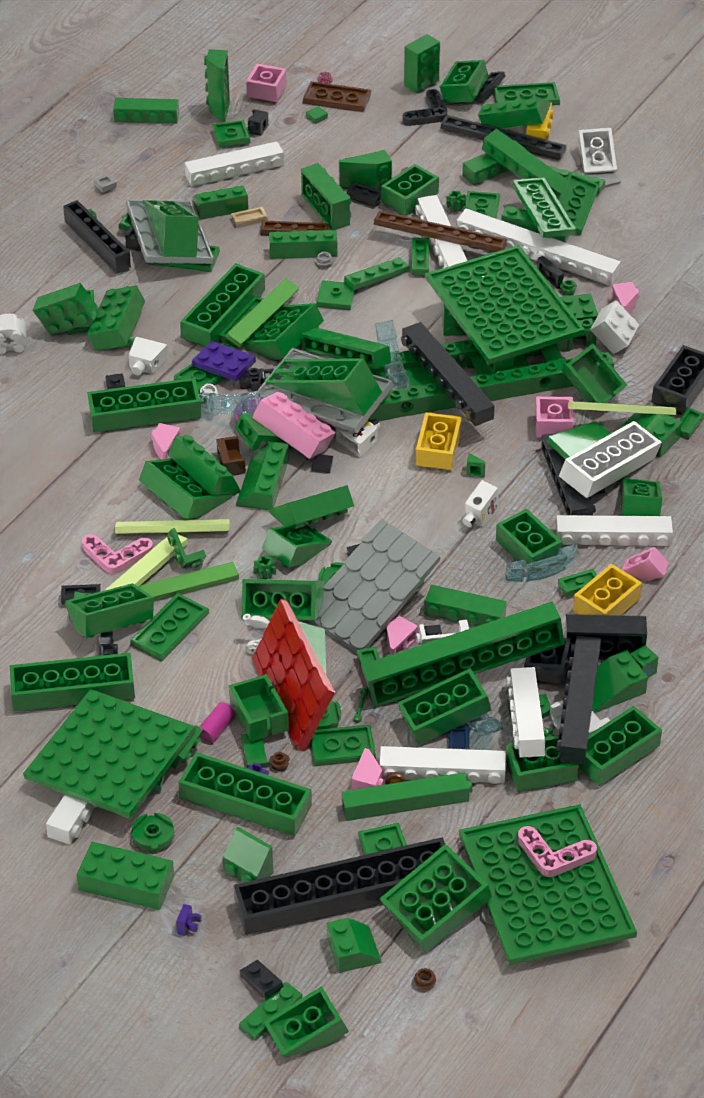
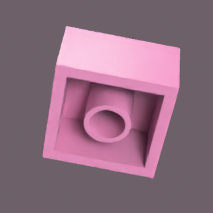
M256 64L246 80L247 97L277 102L287 85L286 69Z
M536 397V437L573 429V409H568V402H573V397Z

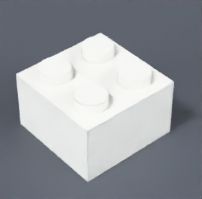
M615 300L601 309L590 330L615 354L629 345L639 324Z

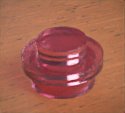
M321 72L317 77V82L331 84L333 81L329 72Z

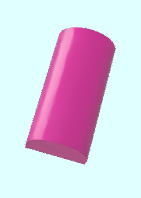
M220 702L199 726L202 732L198 737L213 744L235 718L234 709L229 704Z

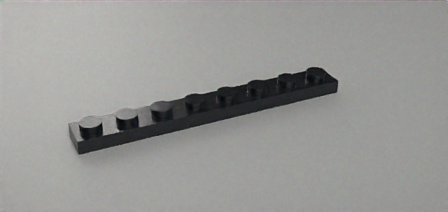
M446 115L441 122V129L483 140L497 128ZM497 128L510 139L518 142L527 151L561 159L566 152L567 145Z

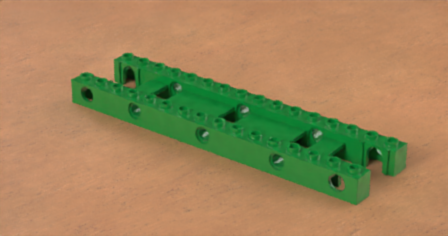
M592 318L579 320L585 329L584 335L515 356L513 369L492 372L488 368L485 359L471 340L442 344V346L461 368H474L477 375L470 376V378L490 401L573 387L574 385L561 370L574 358L563 360L560 352L571 351L573 349V339L585 338V347H589L591 344L596 346L597 337L590 330L594 324ZM409 350L390 353L391 363L377 369L369 368L373 375L389 380L405 379L408 388L390 390L373 414H371L367 420L368 422L374 418L378 421L457 407L453 400L448 398L446 392L438 386L434 378L429 376L427 370L421 367L419 361L411 355ZM601 352L603 357L597 364L600 365L606 359L614 368V362L609 352ZM542 355L545 363L529 366L525 357Z

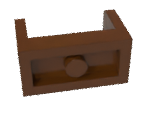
M238 436L216 439L220 464L226 467L227 471L233 476L246 474L245 459L241 457Z

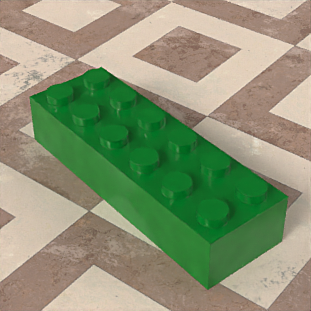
M235 263L180 321L181 338L205 347L211 341L217 343L219 341V334L254 296L259 297L265 291V274Z
M195 378L87 392L93 432L201 418V402Z
M131 653L9 665L13 711L78 705L90 689L120 700L135 699Z
M198 752L195 753L178 782L181 799L293 836L297 834L312 806V789Z

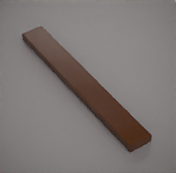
M379 210L374 219V225L492 252L504 250L507 245L506 238Z

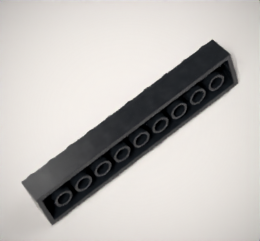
M440 837L235 884L234 901L245 935L380 904L382 903L380 901L382 896L445 845L444 839Z

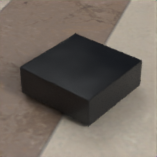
M316 455L313 460L312 471L330 473L333 456Z

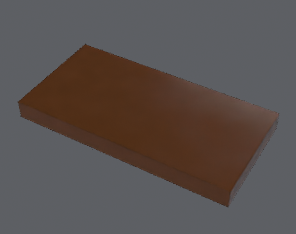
M310 81L303 97V104L364 112L371 96V90Z

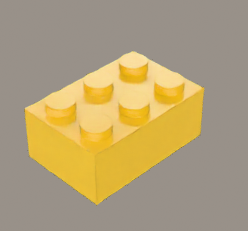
M425 412L416 447V466L446 470L453 469L461 435L462 417Z
M610 564L574 594L573 611L579 615L621 616L640 599L642 582L615 565Z

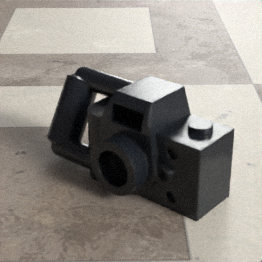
M249 369L238 379L240 389L250 388L251 391H258L266 379L265 374L269 373L271 375L275 369Z
M113 632L101 633L99 656L118 654V644H114Z

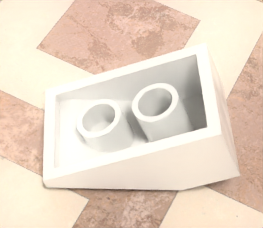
M612 129L579 130L578 146L584 174L617 171Z

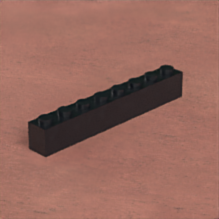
M422 322L402 328L401 342L403 346L408 348L411 355L419 361L421 367H424L429 376L434 378L438 386L446 392L448 398L452 399L457 408L465 414L467 420L471 421L474 426L493 420L495 405Z
M577 636L576 644L572 643L571 655L574 657L569 659V669L572 670H568L567 682H570V684L565 686V696H568V698L564 697L563 710H566V712L562 711L561 724H564V726L560 725L558 736L562 740H557L556 752L560 753V761L585 764L601 638Z

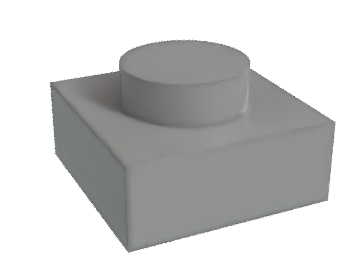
M109 174L94 179V185L102 193L117 187L116 181Z

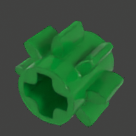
M458 190L451 191L449 196H446L447 208L451 207L452 211L462 210L463 206H466L465 194L461 195V192Z
M260 556L257 561L254 560L253 573L258 574L259 579H270L272 574L276 575V561H272L270 556Z

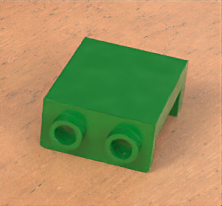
M241 413L235 429L251 450H258L262 441L288 444L252 418L253 414Z

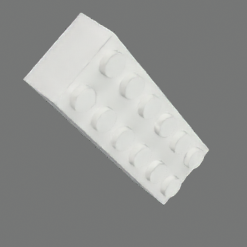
M633 421L565 459L559 477L588 498L655 459L662 442Z

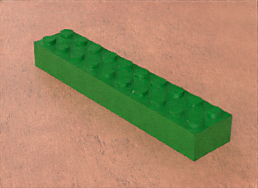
M552 601L362 664L366 687L373 706L376 708L415 695L470 668L474 674H478L565 645L561 617Z

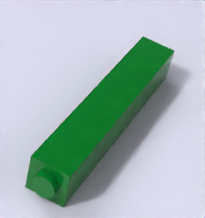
M463 772L342 791V809L345 821L469 802V793H472L471 780H467L466 774Z

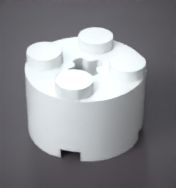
M14 314L0 315V354L8 351L23 352L27 343L25 320L17 318V315Z

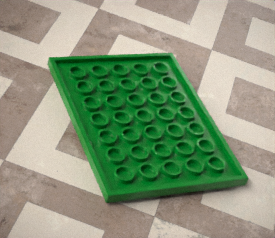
M519 245L425 274L427 282L488 365L575 338L585 333L584 327Z
M581 804L459 830V837L471 868L489 885L492 898L485 904L509 965L637 937V930ZM526 826L535 828L552 852L583 840H590L597 846L596 857L588 863L559 875L546 877L540 873L520 846L518 833L521 828ZM541 849L533 850L535 854L544 853ZM571 856L563 857L565 861H572L574 859Z

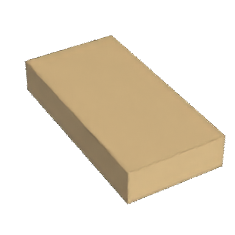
M263 207L232 213L231 219L235 227L239 228L262 223L263 220L268 221V216Z

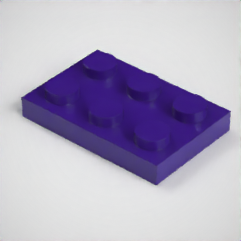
M211 341L192 359V366L237 381L256 362V356Z

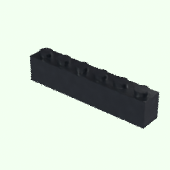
M78 200L63 205L65 223L116 274L131 268L130 251Z
M558 433L542 435L541 450L566 514L593 516V513L596 512L595 503L591 502V496L586 498L559 477L565 459L547 442L549 436Z

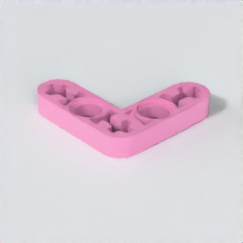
M86 535L82 539L83 550L109 574L120 573L137 563L153 549V543L149 538H140L117 552L111 550L96 535ZM101 552L107 553L105 556L97 555ZM127 554H132V555H134V556L131 557V558H126V557H124V556L127 555Z
M526 826L521 828L518 833L520 846L540 873L546 877L559 875L588 863L596 857L597 846L590 840H583L552 852L535 828ZM541 849L544 853L535 854L533 850ZM571 856L574 859L572 861H565L563 857Z

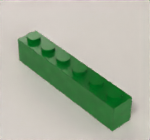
M497 128L484 138L481 150L521 179L545 178L559 200L566 182L563 176Z
M315 328L301 334L303 350L334 359L364 358L368 367L373 369L391 363L389 345L320 328Z

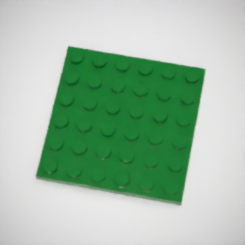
M90 689L23 772V776L26 780L130 819L195 734V726Z

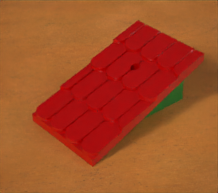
M280 599L278 607H276L263 637L252 656V660L259 676L267 674L273 684V688H275L288 711V732L293 744L297 746L298 750L305 751L336 692L326 673L325 629L299 622L286 600Z

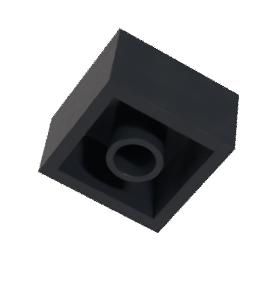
M564 637L565 645L526 657L524 668L535 667L537 682L567 684V673L570 670L569 659L573 657L571 655V638Z

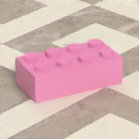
M280 392L261 399L252 416L254 420L309 459L326 451L336 433L331 430L329 425L321 423L313 414L307 413L299 404L293 403L285 394Z

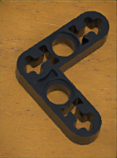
M436 89L427 90L426 102L429 108L404 112L402 114V123L406 126L442 122L447 115V108L440 92Z

